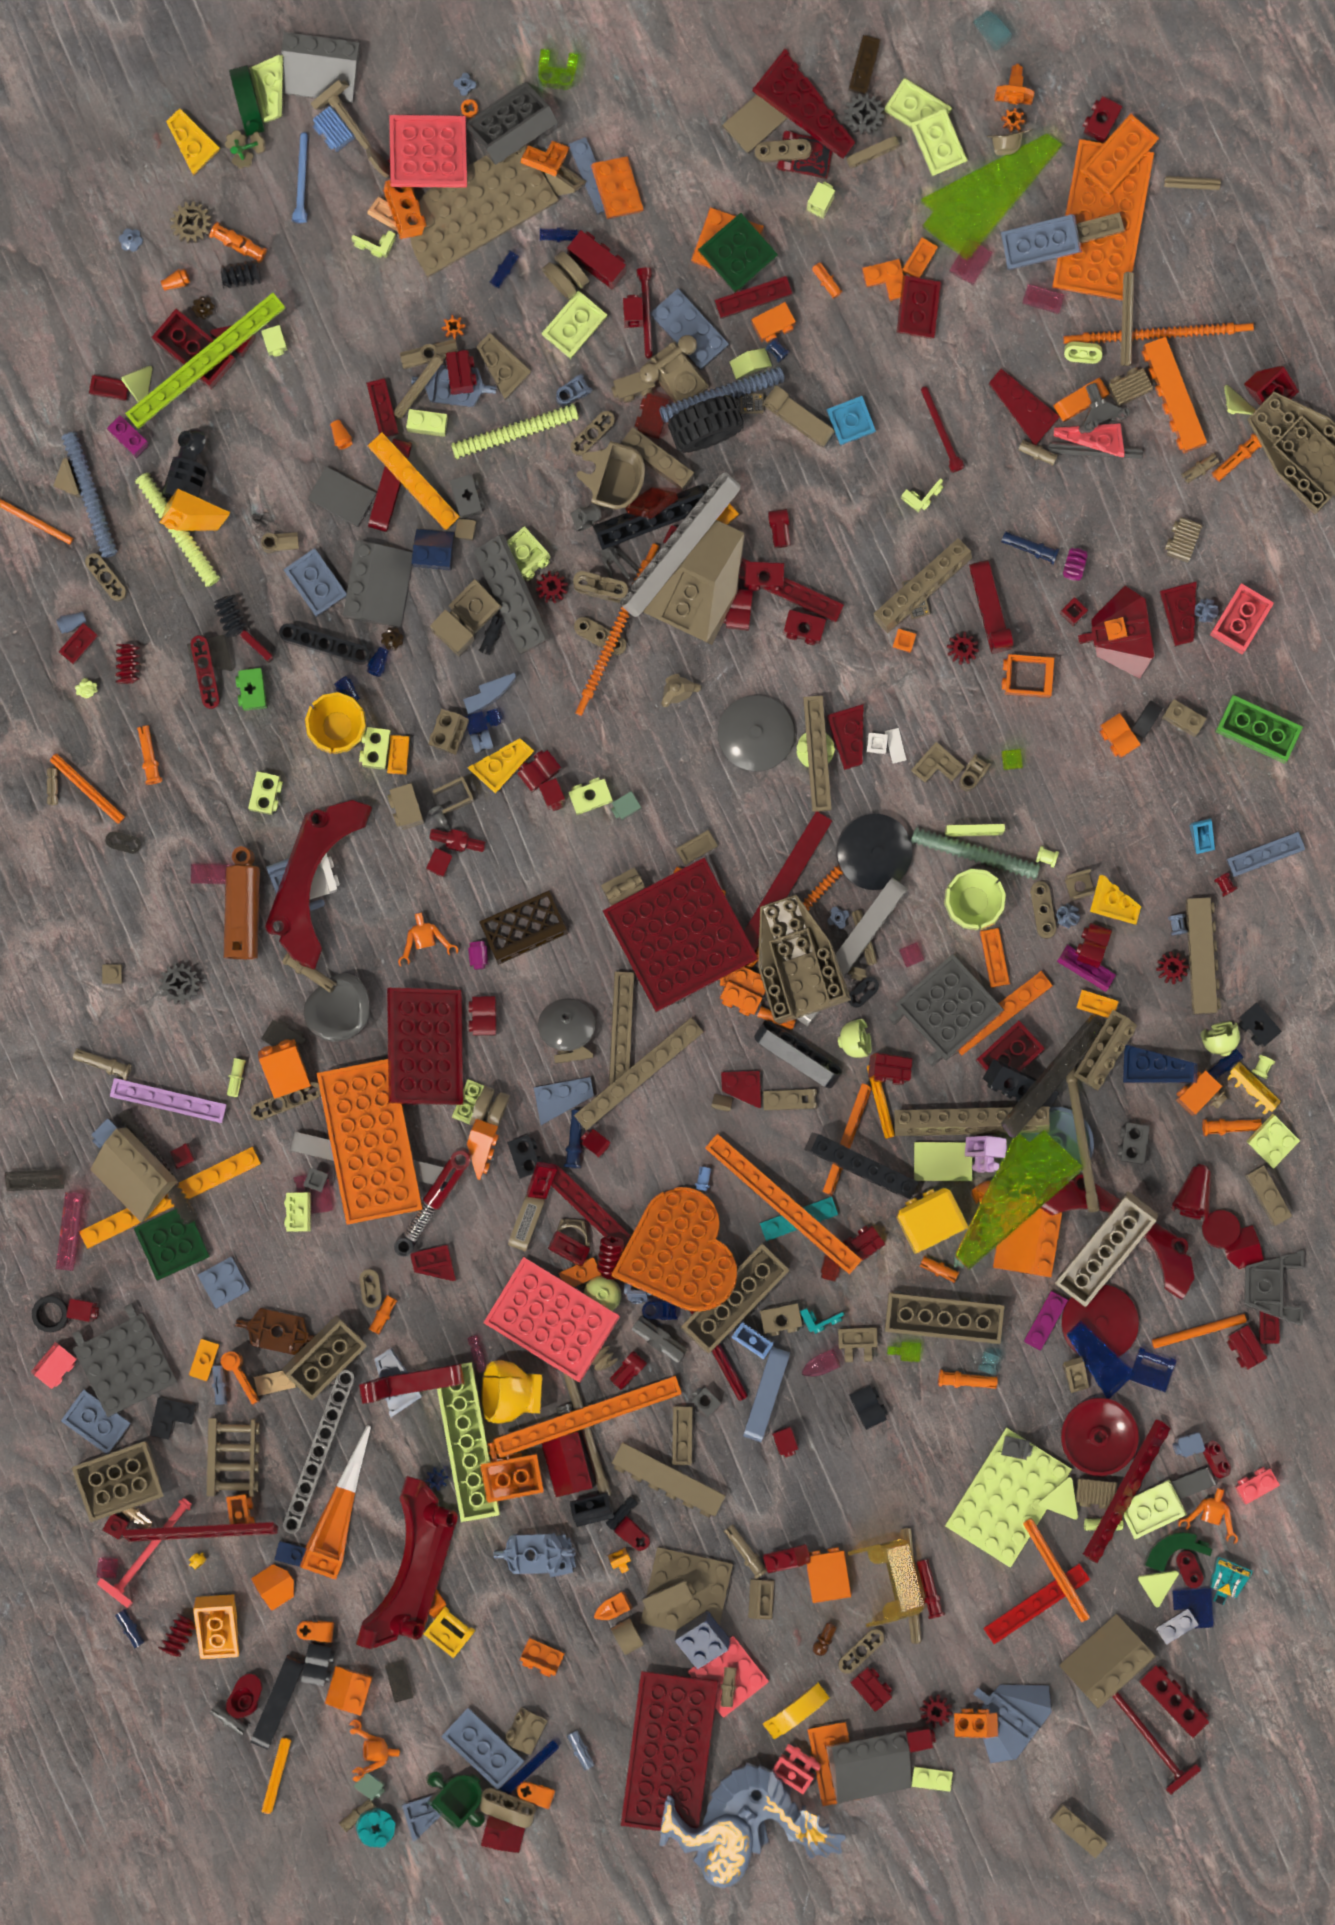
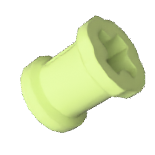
M1040 846L1035 862H1044L1054 868L1059 851H1049L1044 849V846Z
M1259 1055L1260 1059L1252 1073L1267 1079V1074L1271 1066L1275 1064V1061Z

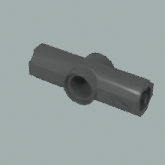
M642 1316L639 1317L631 1328L635 1333L647 1340L648 1344L659 1352L662 1351L677 1363L687 1351L684 1346L673 1340L672 1336L661 1328L654 1326Z

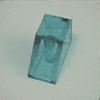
M988 10L972 22L995 51H998L1011 40L1012 33L999 18Z

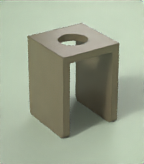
M463 776L433 790L436 796L463 783L469 795V798L442 810L444 815L474 802Z
M1091 869L1073 873L1064 878L1071 902L1094 896L1095 890L1089 875L1092 872ZM1077 881H1082L1085 884L1083 892H1077L1074 889V884Z

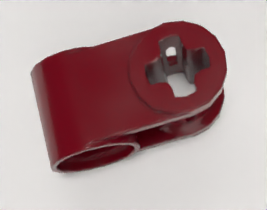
M627 1516L614 1530L620 1538L638 1551H643L650 1545L649 1536ZM642 1537H644V1543L646 1545L638 1546L637 1538L641 1539Z

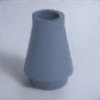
M83 612L60 616L59 619H56L61 633H69L81 624L86 623Z

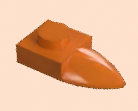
M625 1591L603 1602L597 1609L594 1618L610 1620L633 1609Z

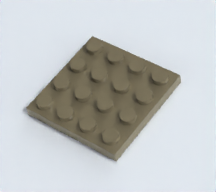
M657 1547L647 1596L684 1579L687 1583L691 1582L695 1594L692 1595V1600L651 1618L644 1605L641 1623L676 1631L708 1611L720 1625L733 1564Z

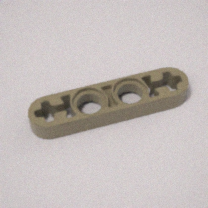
M310 1082L314 1088L318 1087L316 1096L308 1094L306 1095L308 1099L304 1100L303 1093L300 1090L295 1091L301 1096L298 1103L290 1101L292 1093L275 1099L272 1097L253 1105L250 1111L251 1116L255 1120L261 1121L316 1100L321 1096L319 1084ZM310 1087L304 1088V1092L310 1090ZM279 1099L282 1101L283 1107L280 1110L272 1108L274 1100ZM265 1103H268L271 1114H268V1111L263 1112L262 1117L254 1114L257 1111V1107L264 1109L266 1108Z

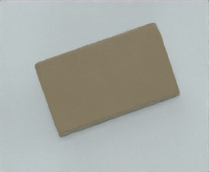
M751 1579L749 1618L772 1619L773 1580Z

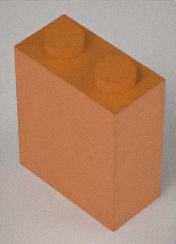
M295 1039L283 1040L278 1045L266 1046L261 1051H258V1058L274 1099L311 1086L309 1075Z
M839 1547L829 1548L827 1553L820 1554V1550L809 1552L811 1561L806 1565L812 1602L818 1603L851 1597L844 1550H839Z

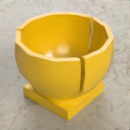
M337 692L322 695L311 703L314 709L309 706L304 721L307 737L317 749L330 754H338L350 751L361 742L367 724L365 711H363L364 709L355 698Z
M503 1360L490 1362L484 1372L481 1388L484 1417L489 1422L500 1424L512 1422L525 1412L540 1414L542 1375L525 1373L512 1362Z

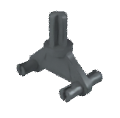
M1096 383L1087 385L1086 390L1092 404L1089 405L1088 414L1082 426L1079 427V432L1082 434L1090 433L1098 426V423L1110 418L1114 422L1117 420L1122 421L1130 414V410L1128 408L1122 409L1102 399Z

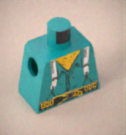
M1216 1556L1209 1586L1217 1590L1213 1601L1224 1605L1228 1595L1237 1598L1253 1571Z

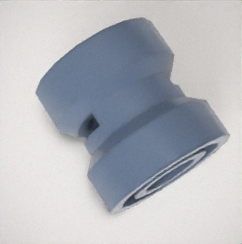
M488 730L483 731L479 735H470L475 754L481 752L482 749L489 750L493 748Z

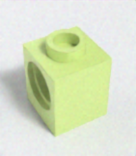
M279 325L261 331L269 356H281L284 354V351H287Z

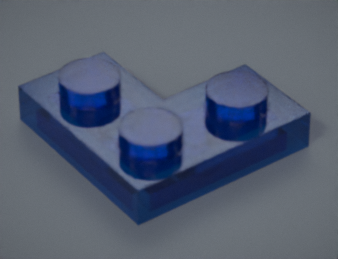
M1211 1588L1172 1590L1173 1610L1192 1609L1193 1614L1200 1623L1194 1629L1214 1627Z

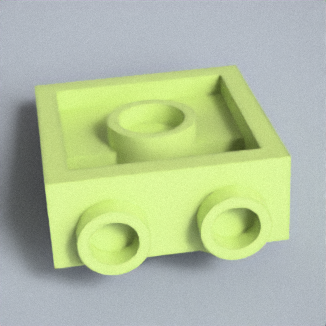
M525 526L507 541L524 580H531L538 568L543 569L549 564V559L551 558L549 553Z

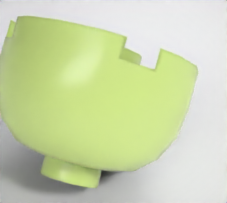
M863 1019L848 1022L843 1026L840 1037H838L839 1047L843 1048L847 1055L854 1058L868 1057L872 1049L870 1033L866 1034L865 1028H868Z
M1230 1021L1214 1024L1211 1026L1212 1030L1207 1032L1204 1029L1201 1032L1205 1048L1213 1054L1228 1056L1240 1042L1237 1023L1233 1025Z
M602 1276L591 1279L586 1284L583 1292L586 1296L611 1311H614L619 1306L622 1298L619 1284L614 1279H606Z

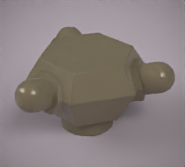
M673 674L665 680L666 685L661 705L668 707L671 703H679L690 698L693 692H699L701 686L680 677L679 674Z

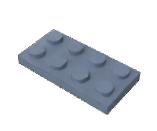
M1073 214L1001 232L1008 270L1082 252L1076 219Z
M679 289L675 290L650 313V316L677 345L679 339L684 335H690L695 338L697 342L696 351L687 356L700 371L729 346L728 342Z
M469 1708L441 1736L497 1790L524 1762L508 1744Z

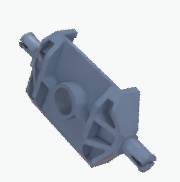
M440 365L425 388L430 402L474 407L484 392L496 394L497 386L483 384L479 370L475 368L471 369V373L476 375L477 385L473 386L474 392L452 395L449 389L447 366ZM412 376L411 384H414L419 377Z
M555 1533L535 1535L513 1534L507 1541L506 1550H495L493 1555H495V1559L504 1558L507 1560L509 1569L513 1574L555 1573L559 1571L564 1556H575V1552H573L575 1549L562 1548ZM529 1549L535 1552L534 1560L528 1556Z

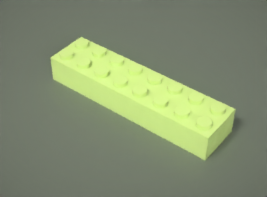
M473 1362L461 1364L464 1384L437 1389L461 1522L500 1515L498 1501L487 1503L480 1465L490 1463V1455L488 1454L489 1450Z

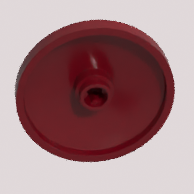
M1103 1285L1086 1307L1071 1297L1064 1307L1061 1327L1065 1341L1076 1354L1091 1361L1104 1362L1120 1357L1132 1346L1138 1333L1139 1318L1135 1305L1124 1292L1113 1286Z
M1093 1398L1079 1403L1068 1413L1062 1425L1061 1444L1066 1457L1077 1469L1090 1475L1105 1476L1120 1471L1132 1460L1138 1447L1139 1434L1133 1416L1120 1403L1110 1399Z

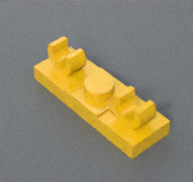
M1238 1062L1230 1071L1231 1074L1227 1080L1229 1081L1235 1077L1238 1080L1235 1084L1236 1088L1242 1083L1248 1094L1259 1099L1255 1106L1265 1105L1266 1108L1262 1112L1263 1114H1266L1269 1110L1272 1112L1281 1102L1241 1062Z

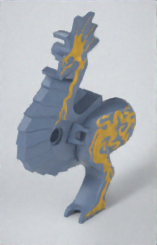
M747 1763L746 1766L732 1769L731 1774L721 1780V1784L711 1793L712 1799L707 1806L708 1811L703 1825L699 1828H691L683 1821L675 1810V1801L672 1796L668 1795L665 1802L659 1846H664L668 1838L672 1837L678 1841L684 1853L698 1851L693 1861L702 1869L705 1880L715 1887L726 1888L738 1882L747 1870L752 1852L761 1853L762 1845L769 1842L765 1819L776 1820L786 1831L789 1842L796 1841L805 1846L810 1859L816 1855H822L827 1858L831 1852L841 1854V1842L846 1839L845 1834L828 1832L830 1824H826L825 1827L820 1826L818 1823L820 1814L810 1813L806 1810V1805L802 1806L801 1810H799L796 1803L791 1801L788 1791H785L782 1778L779 1779L773 1769L769 1770L761 1765L758 1767ZM759 1790L762 1796L756 1797L752 1791Z

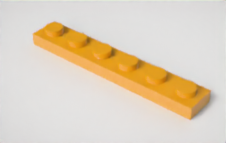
M382 432L367 445L444 530H447L460 517Z

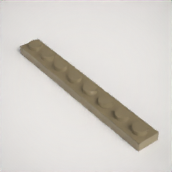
M692 1017L689 1018L573 1116L585 1130L590 1128L703 1033L701 1028Z

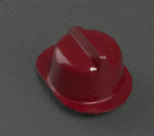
M245 1674L236 1682L226 1703V1709L232 1717L237 1719L244 1718L257 1710L262 1684L256 1675Z

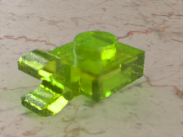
M901 1342V1347H887V1354L900 1355V1361L920 1362L921 1343Z

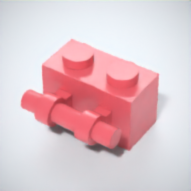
M788 1744L785 1751L791 1754L790 1757L781 1754L772 1769L779 1779L782 1778L784 1783L804 1794L815 1775L809 1771L812 1767L818 1771L821 1764L815 1761L816 1758L809 1757L801 1752L799 1747H793ZM796 1758H798L799 1760H801L802 1762H804V1763H806V1764H805L804 1767H802L801 1765H799L798 1763H796L794 1760H795Z

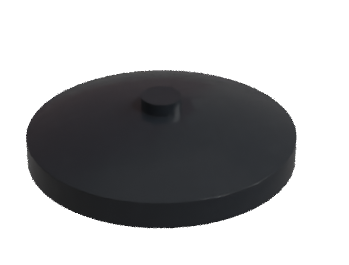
M877 813L861 815L848 823L839 836L836 846L838 866L842 874L852 884L867 890H882L892 877L900 881L909 869L912 860V843L909 834L897 820L890 816Z

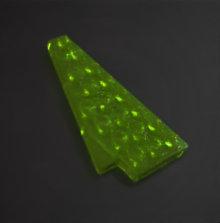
M1047 133L1020 147L1015 153L1004 155L923 197L921 203L933 212L924 222L923 228L967 261L1062 148V144Z
M1017 1131L1009 1144L1005 1158L1002 1159L999 1169L996 1171L955 1254L956 1258L970 1270L1083 1170V1166L1046 1131L1040 1132L1030 1142Z

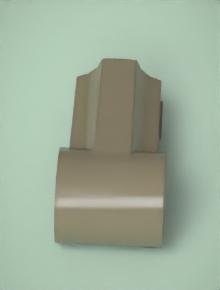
M267 533L261 538V547L266 553L298 550V533ZM272 539L275 544L273 547H266L264 545L265 541Z

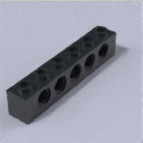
M697 485L593 525L601 549H607L685 519L703 497L704 493L701 487Z
M811 1133L804 1149L905 1199L911 1200L919 1183L817 1133Z

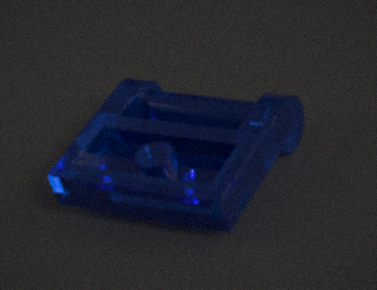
M1140 1347L1128 1380L1166 1392L1176 1359H1167L1147 1352L1145 1348ZM1142 1358L1167 1366L1166 1372L1141 1364Z

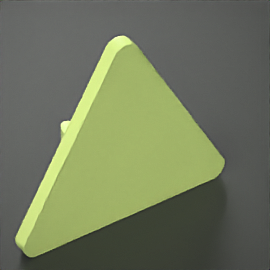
M151 366L134 371L121 378L137 402L148 395L152 374Z
M1226 385L1224 387L1227 412L1233 415L1235 413L1252 415L1256 411L1230 386Z
M1068 1477L1039 1501L1038 1505L1076 1520L1078 1513L1072 1478Z
M1175 1570L1138 1577L1139 1582L1155 1607L1160 1606L1179 1573Z

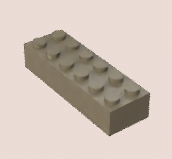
M1127 1191L1058 1275L1055 1284L1086 1307L1157 1221L1158 1213Z
M760 1244L737 1268L736 1285L728 1299L716 1308L707 1311H695L680 1328L704 1352L709 1354L790 1270L763 1244Z
M888 1293L884 1331L1001 1344L1004 1305Z

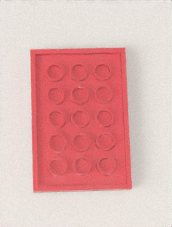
M523 1257L483 1323L580 1383L620 1316Z

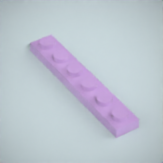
M117 1078L113 1080L110 1097L218 1123H223L227 1106L226 1104Z

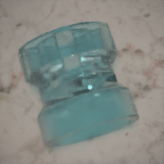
M983 1352V1360L979 1364L978 1370L996 1376V1367L1000 1363L1001 1357Z

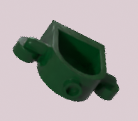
M430 1772L427 1775V1784L430 1787H438V1790L430 1797L427 1803L454 1829H459L467 1819L472 1827L483 1825L484 1815L481 1812L475 1811L481 1803L482 1791L479 1785L480 1780L474 1774L470 1776H452L445 1782L443 1781L442 1774L439 1772Z

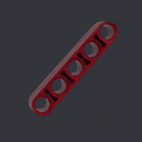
M393 438L392 444L408 460L412 443ZM386 466L384 467L368 523L369 528L383 532L388 531L401 482Z

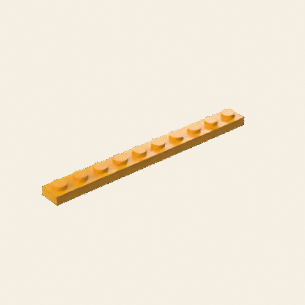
M251 1147L175 1184L145 1221L261 1165L254 1148ZM126 1208L79 1231L87 1249L141 1222Z

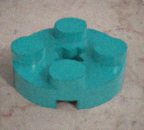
M372 1808L373 1810L365 1811L359 1816L356 1822V1831L359 1839L366 1846L382 1848L392 1839L396 1825L386 1810ZM378 1823L380 1829L376 1832H373L371 1826H376V1824Z

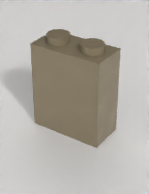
M684 1579L643 1597L642 1601L651 1618L692 1600V1595L695 1594L691 1582L687 1583Z

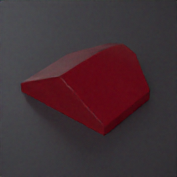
M1253 1225L1241 1228L1238 1240L1230 1247L1224 1248L1227 1259L1238 1269L1264 1261L1260 1242Z

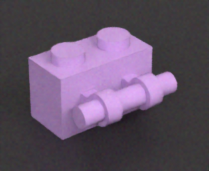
M990 1136L966 1137L965 1156L975 1158V1164L972 1165L973 1171L989 1173L998 1170L999 1164L994 1162V1158H1005L1007 1151L1006 1139Z

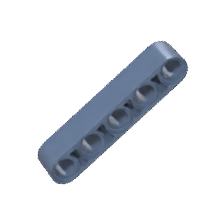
M772 1346L743 1437L762 1442L790 1352Z

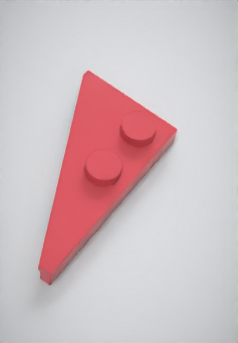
M1120 423L1098 425L1092 432L1083 434L1079 432L1080 426L1054 428V437L1124 457Z

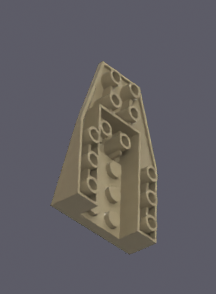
M1273 392L1247 420L1275 472L1315 515L1335 495V423L1329 417Z
M716 520L644 609L643 613L712 645L737 594L745 533Z
M793 895L760 907L758 968L774 1021L778 1024H783L850 1001L851 997L832 944L799 897Z

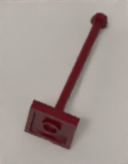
M1117 1692L1112 1697L1175 1775V1781L1165 1788L1170 1795L1201 1771L1197 1764L1186 1772L1183 1769L1180 1770L1122 1696Z

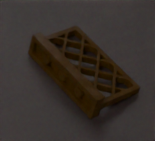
M549 891L479 921L498 965L568 934ZM546 897L550 901L547 910L538 907L539 901ZM529 906L533 908L530 918L520 914L523 907ZM536 909L546 913L543 922L533 919ZM512 914L516 916L513 925L503 922L505 915ZM549 914L556 916L559 923L552 926L545 922ZM519 917L528 920L525 930L515 927ZM490 922L498 923L495 933L487 931L485 924ZM531 922L541 925L539 932L531 933L528 931ZM501 925L511 928L507 938L498 935ZM513 930L523 933L521 940L514 941L510 939ZM496 937L506 941L504 947L498 950L493 945Z

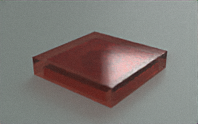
M651 487L625 507L628 514L652 519L678 500L675 492Z

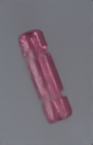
M478 1336L468 1337L467 1340L469 1345H471V1353L474 1362L477 1364V1372H485L487 1365L483 1361L485 1359L481 1346L478 1344Z

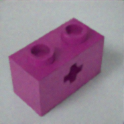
M121 415L107 428L109 433L135 458L149 446L148 441Z

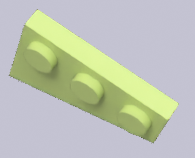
M277 55L249 68L262 121L265 123L282 117L283 56Z

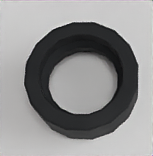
M1150 700L1131 731L1145 738L1162 712L1163 707Z
M55 1296L40 1298L32 1309L31 1317L33 1323L44 1332L59 1331L66 1326L69 1318H66L68 1306L62 1299ZM54 1303L60 1307L62 1317L56 1325L48 1326L40 1320L39 1311L43 1305Z

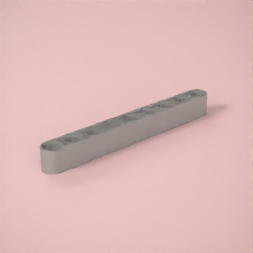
M727 472L722 473L631 585L626 597L620 600V605L633 617H637L644 611L739 492L741 485Z
M893 877L836 953L843 978L908 890V888ZM819 1011L797 1018V1020L808 1027Z
M294 1132L290 1151L334 1161L330 1140ZM413 1160L417 1181L433 1185L444 1167ZM451 1170L445 1179L446 1182L449 1181L455 1170ZM458 1182L454 1186L453 1190L457 1189Z
M350 1370L341 1371L335 1380L283 1522L284 1530L288 1533H296L302 1527L355 1382V1375ZM344 1373H348L351 1376V1381L348 1384H344L341 1381V1376ZM337 1391L343 1392L345 1396L342 1402H337L334 1399V1394ZM331 1409L336 1410L338 1413V1417L334 1421L330 1420L327 1416ZM323 1428H328L331 1431V1436L328 1439L321 1436ZM321 1446L324 1448V1455L322 1457L314 1454L315 1447ZM310 1464H314L318 1468V1472L315 1475L308 1473L307 1469ZM302 1483L310 1484L311 1491L309 1493L301 1491ZM296 1501L304 1503L303 1511L295 1510L294 1504ZM290 1519L297 1521L298 1526L295 1530L288 1528L287 1523Z

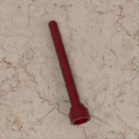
M644 267L637 269V278L641 282L645 357L650 359L652 357L649 281L652 277V269Z
M924 386L921 388V393L949 456V469L951 473L960 471L965 468L964 462L956 456L928 388Z

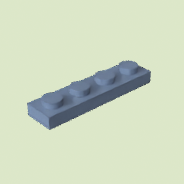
M585 137L568 144L582 179L586 181L585 187L597 215L604 213L605 210L591 165L596 163V160Z
M1299 832L1228 858L1227 863L1232 876L1236 877L1306 849Z

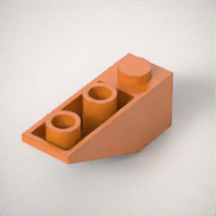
M476 1118L467 1146L476 1177L480 1180L483 1173L487 1174L490 1163L487 1161L492 1159L495 1150L492 1148V1145H496L499 1135L496 1134L498 1126Z

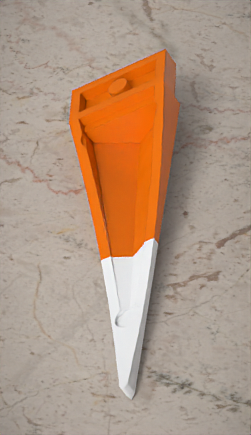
M369 1425L366 1426L305 1547L307 1549L300 1564V1567L335 1580L343 1563L355 1491L371 1429Z

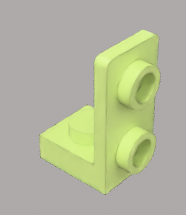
M389 230L386 235L383 234L379 242L381 247L355 235L351 239L355 247L361 250L366 248L371 250V254L381 258L384 256L387 258L396 239V234Z
M940 478L922 501L919 500L920 496L912 490L911 492L906 490L902 494L901 499L918 513L921 509L925 511L931 504L929 499L934 494L937 496L943 489V480Z

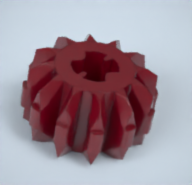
M548 571L549 577L541 574V578L544 581L537 580V584L541 586L536 588L537 592H542L539 598L541 599L546 596V603L549 602L550 598H552L553 603H556V597L562 601L563 596L560 593H568L566 589H563L568 587V583H562L565 580V576H561L558 579L559 572L557 571L554 576H552L551 571ZM555 583L557 589L549 591L548 584Z
M966 632L963 633L962 638L959 633H956V640L951 637L949 641L952 644L946 646L947 649L952 650L947 655H954L952 662H955L958 658L959 665H962L963 659H965L967 664H970L969 657L975 660L976 656L973 653L979 652L978 648H973L978 645V641L971 643L974 636L971 635L967 639ZM961 644L963 647L967 646L966 653L958 650Z
M1169 952V959L1163 954L1162 959L1165 962L1157 961V964L1162 967L1156 968V971L1163 972L1158 976L1159 979L1166 976L1164 983H1168L1171 978V983L1174 985L1176 984V978L1179 982H1182L1183 978L1181 975H1188L1183 969H1188L1189 965H1182L1186 958L1179 960L1180 953H1177L1174 958L1173 952ZM1170 963L1177 967V970L1174 971L1175 973L1168 970V967L1171 965Z
M939 1694L936 1696V1701L930 1695V1703L923 1700L927 1707H920V1711L926 1712L921 1715V1718L928 1717L925 1721L926 1725L933 1721V1728H936L937 1722L943 1727V1719L948 1723L950 1721L946 1715H953L952 1711H946L952 1705H944L947 1702L946 1697L940 1702ZM934 1706L938 1709L941 1708L942 1711H939L940 1715L931 1714V1710L934 1711Z

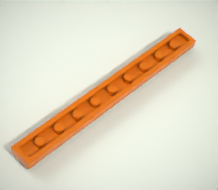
M719 1134L705 1147L707 1151L849 1275L863 1261Z
M672 1376L494 1438L493 1441L498 1456L501 1458L670 1399L682 1393L676 1376Z

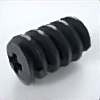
M252 260L251 266L244 262L243 268H241L239 263L236 264V269L229 264L228 270L222 265L221 279L223 289L225 284H227L229 289L232 288L233 283L236 287H239L240 281L243 286H247L248 280L251 285H254L255 279L261 284L259 265H256L254 260Z
M235 595L225 596L214 601V603H217L214 606L215 610H219L217 616L222 617L220 623L225 624L222 627L223 631H228L225 634L226 638L240 635L245 631L243 628L247 625L246 623H240L244 616H237L241 609L234 608L238 605V602L231 601L236 597Z

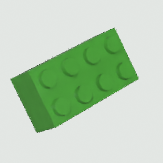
M1232 695L1215 732L1285 764L1303 727Z

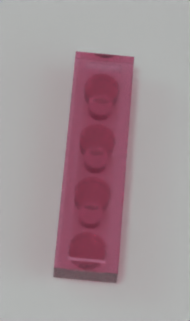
M65 1192L56 1269L74 1271L83 1194Z

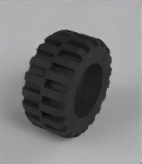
M724 395L701 401L681 410L669 419L668 428L677 450L682 453H690L706 449L733 437L744 428V419L736 399L730 395Z

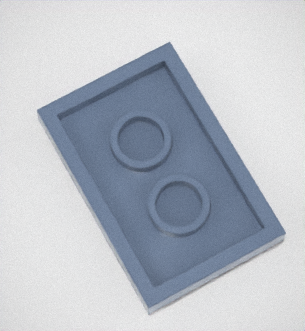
M315 548L284 569V572L316 617L344 599L347 595Z
M84 1389L61 1420V1422L107 1455L131 1424L118 1413L107 1417L99 1400Z

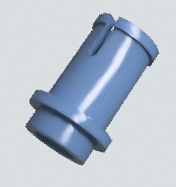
M699 1167L698 1180L695 1183L696 1190L707 1192V1189L710 1188L708 1184L712 1169Z

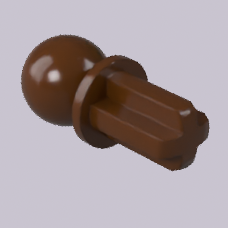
M832 1623L825 1624L822 1633L817 1636L819 1641L813 1644V1652L817 1656L825 1655L828 1651L827 1644L832 1643L831 1638L836 1630V1626Z

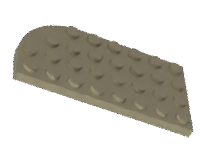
M526 145L496 165L486 155L467 166V188L432 187L420 199L419 211L421 216L425 217L426 227H424L422 235L410 237L414 254L428 278L559 202L543 173L538 169L520 163L527 149Z

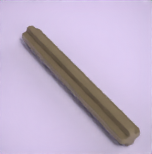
M1124 272L1122 366H1130L1132 358L1133 272Z

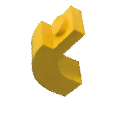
M817 1683L786 1708L766 1720L763 1725L773 1739H776L810 1716L830 1697L821 1685Z

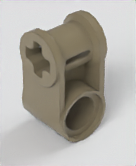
M975 754L959 780L960 788L964 791L973 790L979 780L983 778L991 763L984 762ZM966 777L971 778L973 785H965L963 779Z

